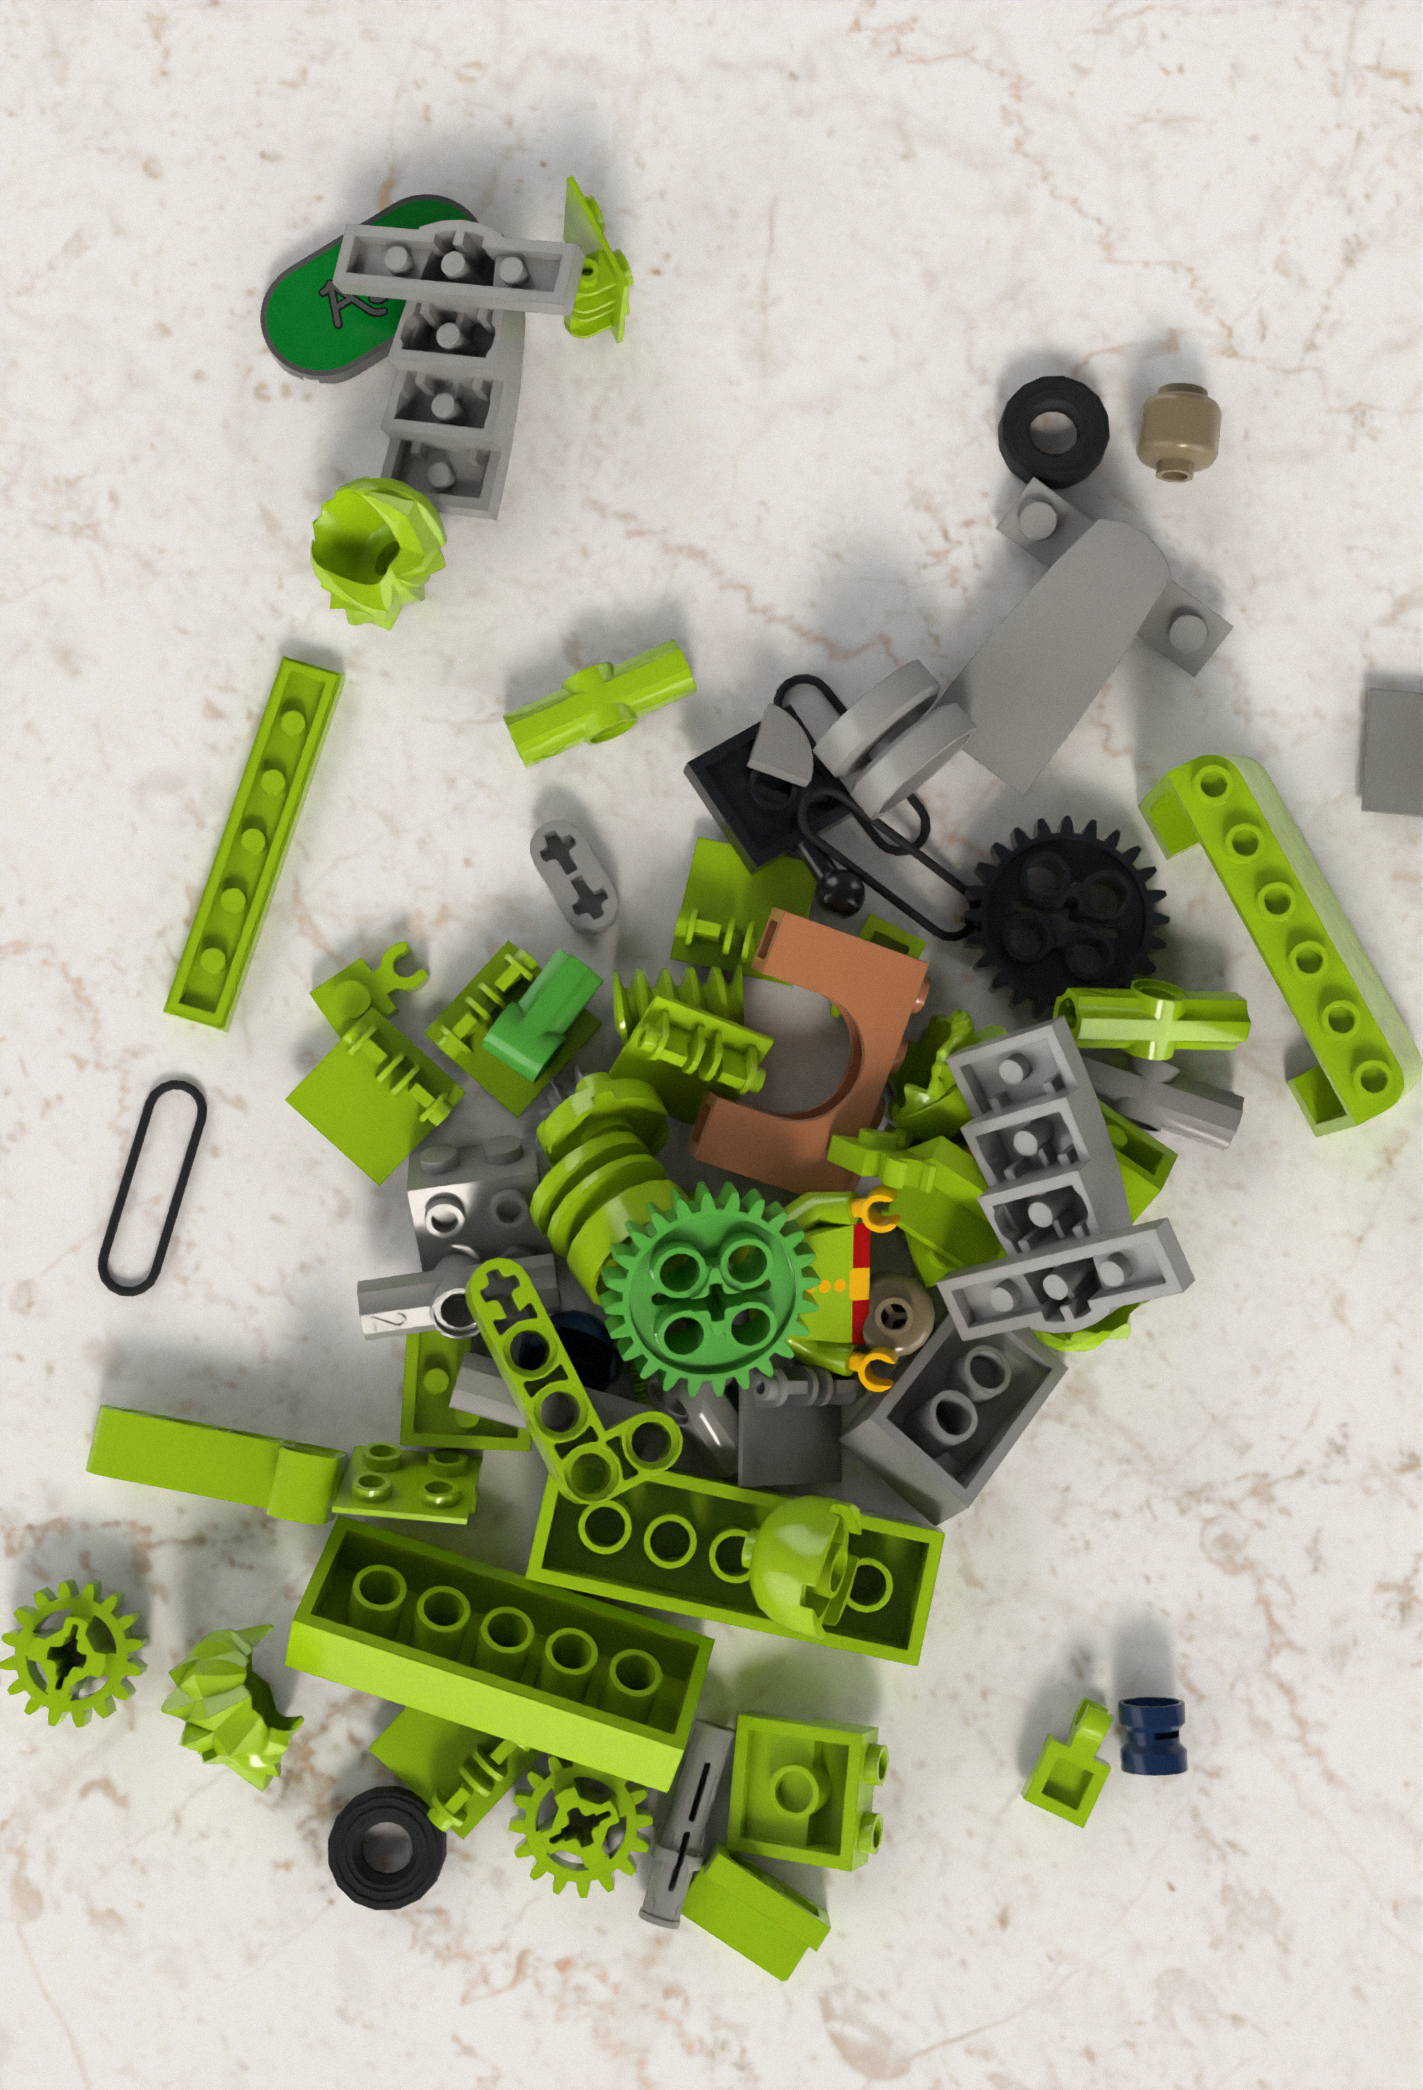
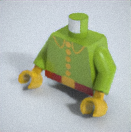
M882 1184L874 1187L869 1192L867 1198H860L855 1191L804 1193L784 1207L788 1214L785 1222L795 1219L805 1233L800 1242H808L816 1255V1259L807 1266L814 1268L821 1279V1284L812 1289L805 1290L811 1293L819 1305L818 1311L799 1313V1316L810 1331L809 1335L796 1336L789 1334L786 1339L795 1354L793 1357L806 1365L822 1367L830 1372L844 1376H850L856 1371L861 1383L867 1389L873 1392L888 1390L894 1384V1381L888 1378L877 1377L871 1370V1361L879 1359L886 1363L896 1364L899 1360L896 1352L888 1347H877L868 1354L859 1352L858 1345L866 1344L863 1326L869 1314L870 1230L877 1233L889 1232L897 1226L901 1218L897 1214L881 1215L875 1210L873 1202L894 1201L898 1192L895 1188ZM749 1245V1257L755 1250V1245ZM768 1279L757 1287H763L767 1285ZM749 1308L750 1320L755 1317L758 1308Z

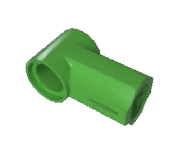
M558 948L540 974L536 976L520 1001L517 1002L515 1000L510 1003L497 1018L485 1036L481 1047L530 1083L535 1084L548 1070L567 1041L565 1034L604 983L603 979L573 955Z

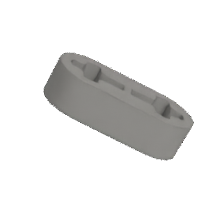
M558 820L543 824L535 831L530 841V854L540 877L567 922L575 930L583 934L594 935L606 931L615 923L619 914V898L614 885L584 835L575 825L567 821ZM557 836L561 843H567L572 840L576 844L569 850L571 861L576 868L574 872L567 875L556 859H551L547 862L543 860L542 857L549 852L547 841L552 837ZM583 880L593 896L604 893L608 897L601 904L603 915L600 918L593 920L589 913H582L578 916L573 911L581 905L579 895L573 885Z

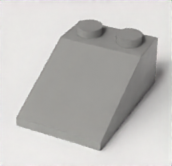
M947 1309L934 1324L933 1331L925 1344L912 1354L907 1355L887 1377L894 1381V1384L888 1390L874 1392L838 1440L936 1527L970 1507L1066 1373L1068 1367L1024 1328L962 1341Z

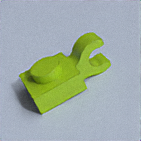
M1083 1697L1073 1717L1067 1741L1048 1733L1021 1791L1024 1800L1081 1828L1085 1827L1111 1770V1766L1107 1761L1095 1756L1113 1720V1716L1107 1713L1108 1709Z

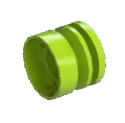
M611 1132L587 1141L557 1163L546 1174L534 1192L529 1212L533 1224L543 1236L548 1238L554 1252L567 1258L570 1273L592 1302L602 1307L599 1296L613 1289L605 1285L601 1276V1270L607 1267L621 1266L614 1260L609 1247L611 1243L631 1245L633 1241L624 1223L627 1220H631L646 1226L651 1222L645 1205L649 1201L656 1204L663 1212L672 1208L670 1201L671 1189L676 1188L686 1202L691 1200L680 1186L666 1178L665 1168L658 1160L651 1156L650 1149L641 1138L631 1132ZM676 1254L670 1256L664 1261L661 1270L664 1272L679 1270L686 1264L689 1255Z

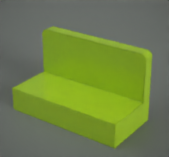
M943 1136L909 1148L907 1151L919 1155L921 1160L937 1166L931 1193L923 1192L917 1188L903 1185V1189H895L898 1195L894 1201L884 1203L881 1214L885 1216L900 1215L901 1218L897 1224L899 1228L961 1268L996 1260L1002 1244L977 1200V1197L986 1191L989 1186L975 1158Z
M717 1839L703 1861L701 1870L697 1871L691 1880L681 1912L682 1915L780 1981H787L808 1947L817 1952L831 1930L827 1911L739 1852L726 1850V1844Z

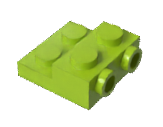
M753 1712L738 1714L726 1850L849 1872L868 1863V1854H877L883 1836V1817L880 1813L872 1812L874 1786L883 1785L889 1763L887 1746L877 1744L879 1727L820 1718L805 1721Z

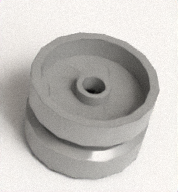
M919 659L897 669L864 694L828 729L813 749L814 754L835 778L851 775L867 765L854 781L850 795L872 821L882 817L918 790L942 769L977 732V726L957 703L944 704L923 716L937 699L940 684Z

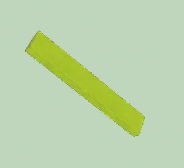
M285 656L282 657L163 1012L228 1033L345 683L343 674Z

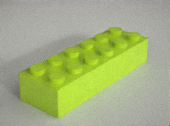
M584 1454L575 1460L571 1469V1478L575 1487L579 1491L589 1494L601 1486L604 1480V1469L598 1458L591 1454ZM669 1467L667 1470L606 1502L596 1505L573 1503L564 1498L549 1473L525 1579L918 1667L945 1533L938 1526L935 1527L929 1524L860 1509L862 1536L849 1533L847 1548L848 1553L859 1556L851 1593L837 1625L834 1627L822 1623V1627L827 1634V1637L822 1640L797 1633L771 1620L758 1607L749 1583L750 1569L742 1565V1550L751 1528H761L771 1511L785 1501L801 1496L758 1486L738 1487V1482Z
M338 1515L292 1620L284 1666L668 1793L685 1751L715 1639L550 1584L528 1580L523 1575Z

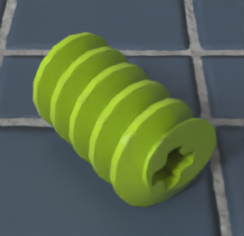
M741 965L736 967L731 983H726L719 966H712L706 984L701 985L694 967H687L679 986L675 985L669 969L661 968L655 987L649 986L642 969H636L630 987L624 988L617 970H613L615 1028L623 1047L657 992L744 1026Z

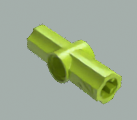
M673 639L614 666L611 662H604L585 668L569 677L562 684L561 690L502 716L525 768L547 758L559 755L563 751L585 741L589 745L611 740L634 727L639 717L697 692V686L681 648Z
M1136 979L1131 982L1130 989L1067 988L1065 994L1057 996L1052 1016L1053 1019L1065 1016L1078 1048H1120L1133 1056L1157 1061L1172 1058L1174 1049L1235 1050L1239 1043L1247 1041L1251 1026V1020L1247 1012V1000L1236 992L1185 991L1176 985L1155 979Z

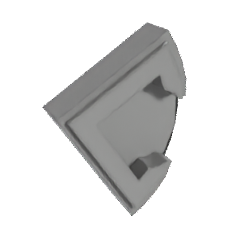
M769 703L764 711L747 767L806 788L813 774V754L807 735L790 714L780 707Z

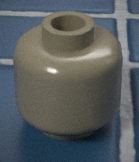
M1171 383L1160 387L1158 394L1145 400L1140 410L1136 453L1140 461L1144 465L1156 470V477L1160 480L1167 482H1187L1192 480L1194 472L1210 467L1217 458L1222 418L1219 405L1215 400L1208 397V392L1205 388L1195 384Z
M887 1271L872 1275L870 1277L869 1314L863 1326L866 1344L863 1346L870 1351L877 1347H888L893 1349L898 1357L912 1354L925 1344L933 1331L935 1310L931 1296L921 1283L906 1274ZM890 1304L901 1305L905 1312H894ZM883 1309H885L889 1315L885 1324H883L881 1320V1313ZM896 1319H905L900 1327L891 1328Z

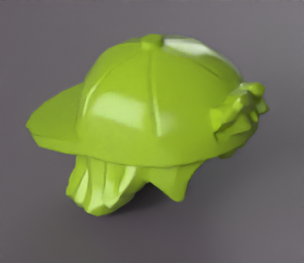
M956 1009L948 1017L941 1013L938 1016L932 1015L928 1027L923 1032L919 1041H908L907 1052L900 1069L896 1074L889 1073L887 1078L894 1095L885 1108L884 1116L888 1123L884 1131L899 1137L898 1147L907 1150L914 1139L929 1141L939 1136L950 1139L962 1133L960 1128L973 1118L945 1059L959 1049L1011 1033L1007 1028L1000 1025H992L974 1033V1022L969 1012Z

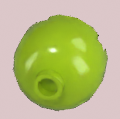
M806 1495L785 1501L768 1514L761 1528H751L742 1550V1565L750 1569L749 1583L758 1607L771 1620L797 1633L822 1640L827 1637L822 1623L834 1627L837 1625L849 1599L858 1566L859 1556L848 1553L847 1548L849 1533L862 1536L860 1509L853 1503L834 1498Z

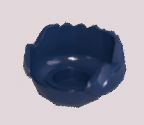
M578 1310L562 1311L550 1315L549 1318L582 1385L604 1392L610 1384L616 1382L623 1367V1359L616 1347V1340L611 1339L605 1323L590 1313ZM522 1333L519 1348L520 1367L536 1370L544 1360L545 1350L543 1344L536 1336Z

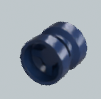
M1136 1697L1120 1700L1118 1702L1119 1723L1126 1728V1743L1120 1748L1121 1770L1130 1774L1151 1776L1174 1775L1186 1772L1188 1770L1187 1749L1180 1743L1179 1729L1186 1722L1185 1702L1166 1697Z

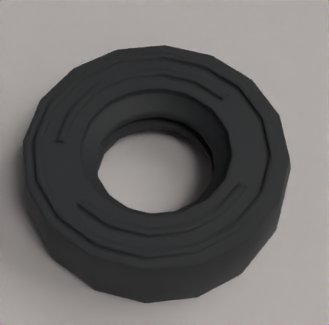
M1065 376L1040 377L1023 385L1006 403L998 425L999 451L1008 469L1026 484H1029L1032 478L1035 477L1050 489H1066L1085 480L1101 463L1110 439L1108 414L1099 396L1084 383ZM1046 412L1064 414L1073 422L1076 428V443L1070 450L1062 454L1043 452L1034 444L1031 438V423L1037 416Z
M401 1786L374 1787L355 1796L338 1814L328 1838V1865L337 1886L353 1902L373 1910H397L420 1900L437 1882L447 1856L446 1832L437 1828L428 1818L427 1812L431 1807L420 1796L409 1789ZM392 1822L400 1825L408 1832L412 1841L413 1854L410 1861L404 1868L394 1873H383L373 1869L366 1862L363 1855L362 1841L365 1833L372 1826L379 1823Z

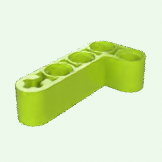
M498 1257L487 1260L472 1273L465 1289L468 1309L557 1489L564 1498L577 1504L596 1505L603 1503L667 1470L677 1461L682 1452L683 1438L681 1430L673 1418L663 1412L647 1411L631 1415L604 1429L528 1274L520 1264L511 1259ZM493 1274L498 1282H504L509 1279L512 1283L514 1290L506 1297V1303L512 1315H516L525 1308L531 1318L516 1322L501 1335L498 1334L494 1324L500 1323L507 1318L501 1304L497 1300H491L486 1303L481 1296V1292L489 1285L486 1275ZM521 1333L532 1334L542 1342L545 1350L544 1360L536 1370H523L513 1362L510 1355V1345L516 1335ZM552 1393L564 1395L573 1404L575 1411L574 1420L564 1432L552 1431L546 1427L541 1419V1404ZM643 1423L657 1427L664 1441L663 1450L660 1455L651 1462H645L638 1458L631 1444L632 1435L636 1428ZM584 1454H591L598 1458L604 1469V1480L601 1486L589 1494L579 1491L571 1478V1469L575 1460Z
M100 1405L86 1471L100 1476L266 1508L267 1515L283 1520L324 1525L335 1519L336 1513L332 1512V1506L344 1476L348 1453L332 1448L136 1409Z

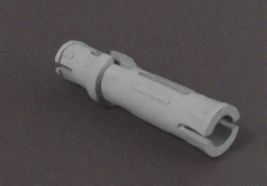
M700 1718L695 1720L694 1733L677 1784L662 1840H655L651 1855L656 1858L643 1906L640 1907L638 1914L640 1918L649 1923L670 1929L679 1928L680 1915L693 1871L701 1870L705 1856L699 1852L717 1795L718 1785L730 1744L736 1733L730 1727Z

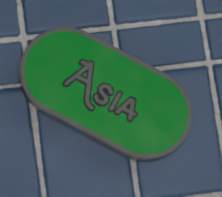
M422 194L401 199L360 225L419 230L420 226L445 220L479 222L468 209L452 199L439 195ZM344 234L282 272L270 285L263 299L260 322L268 349L275 361L286 372L302 380L305 377L310 380H319V383L336 384L344 382L388 357L406 300L343 294L332 283Z

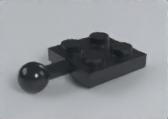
M791 704L784 707L783 710L790 714L802 727L810 742L813 754V774L806 788L747 767L761 721L687 762L683 773L751 876L796 850L817 881L815 900L817 906L825 915L833 919H847L859 912L864 904L866 895L862 880L852 871L838 869L829 855L807 839L798 823V806L802 797L810 789L821 785L834 786L846 792L849 796L851 795L840 778H835L814 754L813 749L817 743ZM821 795L810 802L807 809V821L810 828L820 836L849 819L856 812L831 795Z

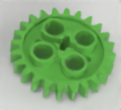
M704 1181L698 1182L695 1190V1199L689 1202L684 1200L682 1194L676 1188L671 1189L670 1201L672 1208L663 1212L656 1204L651 1201L647 1202L645 1205L651 1222L643 1226L637 1222L627 1220L624 1224L633 1240L631 1245L611 1243L609 1247L614 1260L621 1266L607 1267L601 1270V1276L605 1285L613 1289L599 1296L604 1312L611 1314L604 1321L611 1339L621 1338L616 1345L622 1359L628 1361L636 1358L634 1364L639 1376L643 1379L651 1376L658 1370L657 1378L662 1389L667 1392L676 1384L680 1377L683 1380L689 1397L696 1396L702 1381H709L716 1396L720 1397L723 1395L726 1379L735 1377L738 1384L744 1390L749 1389V1370L757 1367L763 1374L771 1377L774 1375V1371L769 1360L770 1356L777 1353L792 1359L795 1355L786 1340L789 1334L796 1336L809 1335L810 1331L799 1316V1313L815 1312L819 1308L812 1294L805 1291L821 1284V1279L814 1268L807 1266L816 1259V1255L808 1242H800L805 1233L797 1221L794 1219L785 1222L788 1214L778 1201L773 1202L764 1209L765 1200L755 1188H752L741 1202L739 1193L733 1183L727 1181L721 1189L718 1198H712ZM755 1245L752 1255L745 1261L740 1263L728 1262L730 1255L738 1247ZM676 1254L689 1255L686 1264L679 1270L673 1272L661 1270L664 1261L670 1256ZM768 1279L767 1285L763 1287H757ZM709 1285H712L711 1294L708 1295V1294H709ZM663 1293L654 1301L652 1300L654 1294ZM758 1308L757 1314L748 1323L742 1325L732 1324L735 1316L742 1310ZM682 1317L693 1318L690 1326L684 1331L676 1334L665 1332L668 1325L675 1319Z

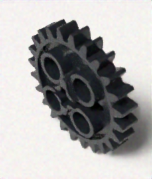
M1070 816L1063 817L1058 826L1057 833H1052L1044 818H1041L1034 825L1033 839H1030L1019 827L1013 829L1010 834L1013 851L996 842L989 852L997 867L979 862L973 871L986 885L968 886L963 896L979 906L977 909L963 912L960 917L961 923L978 928V932L966 938L963 946L967 949L983 950L984 955L972 969L974 972L993 969L997 975L992 980L988 991L993 993L1006 985L1010 987L1013 991L1008 1007L1012 1010L1025 998L1033 1000L1032 1018L1038 1020L1047 1010L1048 1005L1055 1006L1057 996L1065 994L1067 988L1130 989L1131 982L1136 980L1132 974L1133 972L1149 977L1156 971V966L1145 956V953H1160L1166 948L1167 943L1152 935L1151 932L1166 926L1170 922V917L1152 912V906L1159 903L1167 894L1164 890H1147L1145 883L1157 872L1155 866L1140 870L1135 868L1133 863L1141 851L1138 845L1130 848L1123 854L1116 849L1121 833L1119 830L1116 829L1102 841L1096 838V820L1091 819L1081 834L1074 833ZM1034 867H1044L1050 870L1057 881L1056 893L1041 895L1035 892L1029 886L1027 871ZM1100 884L1111 888L1118 900L1116 911L1105 913L1095 909L1088 897L1090 886ZM1013 900L1020 901L1027 907L1044 913V915L1034 912L1021 913L1015 911L1010 907V902ZM1062 906L1070 909L1069 919L1079 923L1075 924L1067 933L1059 931V919L1050 916L1055 915ZM1084 925L1114 928L1118 931V938H1108L1107 935ZM1018 926L1033 929L1041 942L1039 953L1028 956L1017 952L1010 941L1011 929ZM1088 944L1097 950L1101 958L1099 972L1094 974L1084 973L1074 965L1071 957L1074 945Z

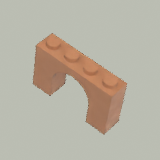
M772 907L751 968L771 977L819 993L837 1008L845 1021L850 1039V1056L847 1069L839 1085L827 1098L815 1106L796 1112L767 1110L706 1089L685 1149L696 1160L799 1195L807 1192L855 1191L861 1176L827 1160L832 1135L858 1138L860 1128L878 1129L886 1106L885 1098H882L881 1095L889 1073L896 1074L907 1052L908 1040L903 1035L911 1013L917 1014L921 1010L929 992L930 978L925 976L929 963Z

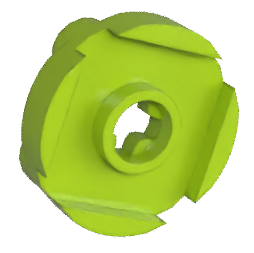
M597 1072L580 1080L575 1089L576 1093L559 1104L549 1117L538 1126L536 1133L552 1168L567 1154L587 1141L611 1132L633 1133L642 1139L654 1158L668 1139L670 1128L665 1119L666 1115H669L657 1090L649 1083L632 1078L613 1080L610 1074Z

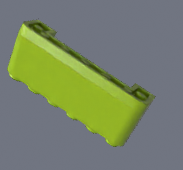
M1202 755L1167 772L1140 802L1138 808L1166 860L1198 844L1202 845L1314 1052L1319 1065L1286 1081L1314 1135L1320 1137L1355 1127L1387 1111L1405 1096L1420 1079L1423 1066L1421 1054L1267 771L1259 762L1246 756Z

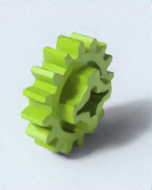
M74 1579L59 1583L58 1598L48 1587L37 1591L33 1595L38 1610L27 1605L17 1608L13 1615L23 1626L22 1629L10 1630L2 1636L1 1640L15 1647V1655L1 1661L0 1669L16 1670L19 1677L7 1689L8 1693L14 1695L24 1690L27 1691L31 1698L27 1702L24 1712L28 1715L33 1714L43 1706L49 1708L48 1725L57 1726L64 1721L68 1712H71L76 1728L83 1727L91 1722L92 1707L101 1718L105 1719L117 1711L112 1695L126 1701L137 1691L127 1677L140 1676L147 1671L148 1664L134 1658L136 1650L150 1643L149 1636L133 1635L131 1626L136 1624L142 1617L140 1611L123 1615L119 1607L123 1603L125 1594L118 1591L106 1599L101 1598V1581L93 1580L87 1583L81 1594H79L78 1586ZM72 1609L70 1615L65 1618L61 1630L54 1628L41 1629L46 1620L57 1611ZM102 1621L110 1629L115 1644L110 1643L101 1626ZM75 1639L78 1640L77 1651L86 1655V1660L76 1666L72 1665L73 1654L64 1650V1645ZM36 1662H39L48 1679V1683L39 1673ZM88 1675L98 1678L102 1676L110 1677L99 1691L79 1696L80 1690L85 1687Z
M549 1754L550 1771L546 1774L541 1769L532 1766L528 1770L526 1777L534 1790L517 1789L512 1801L518 1807L526 1810V1813L511 1817L509 1822V1831L525 1833L526 1836L515 1847L514 1853L516 1858L533 1855L536 1860L531 1869L530 1877L535 1881L547 1871L554 1875L553 1893L559 1895L565 1888L567 1881H572L577 1884L580 1898H587L590 1883L594 1880H599L602 1887L607 1892L614 1890L615 1886L613 1871L618 1868L631 1877L636 1872L637 1864L630 1854L631 1850L648 1852L650 1839L645 1834L637 1831V1828H644L653 1824V1811L637 1807V1804L648 1796V1788L641 1784L630 1787L626 1779L572 1761L565 1763L563 1758ZM580 1777L598 1780L610 1788L603 1792L584 1786ZM553 1789L555 1793L554 1799L558 1805L555 1815L546 1818L544 1823L538 1825L540 1803L544 1796ZM579 1807L580 1812L584 1816L596 1814L590 1833L585 1834L580 1825L568 1827L573 1808ZM626 1816L625 1833L618 1846L610 1852L609 1842L606 1838L608 1828L620 1822V1818ZM560 1850L581 1857L583 1863L566 1861L554 1853Z

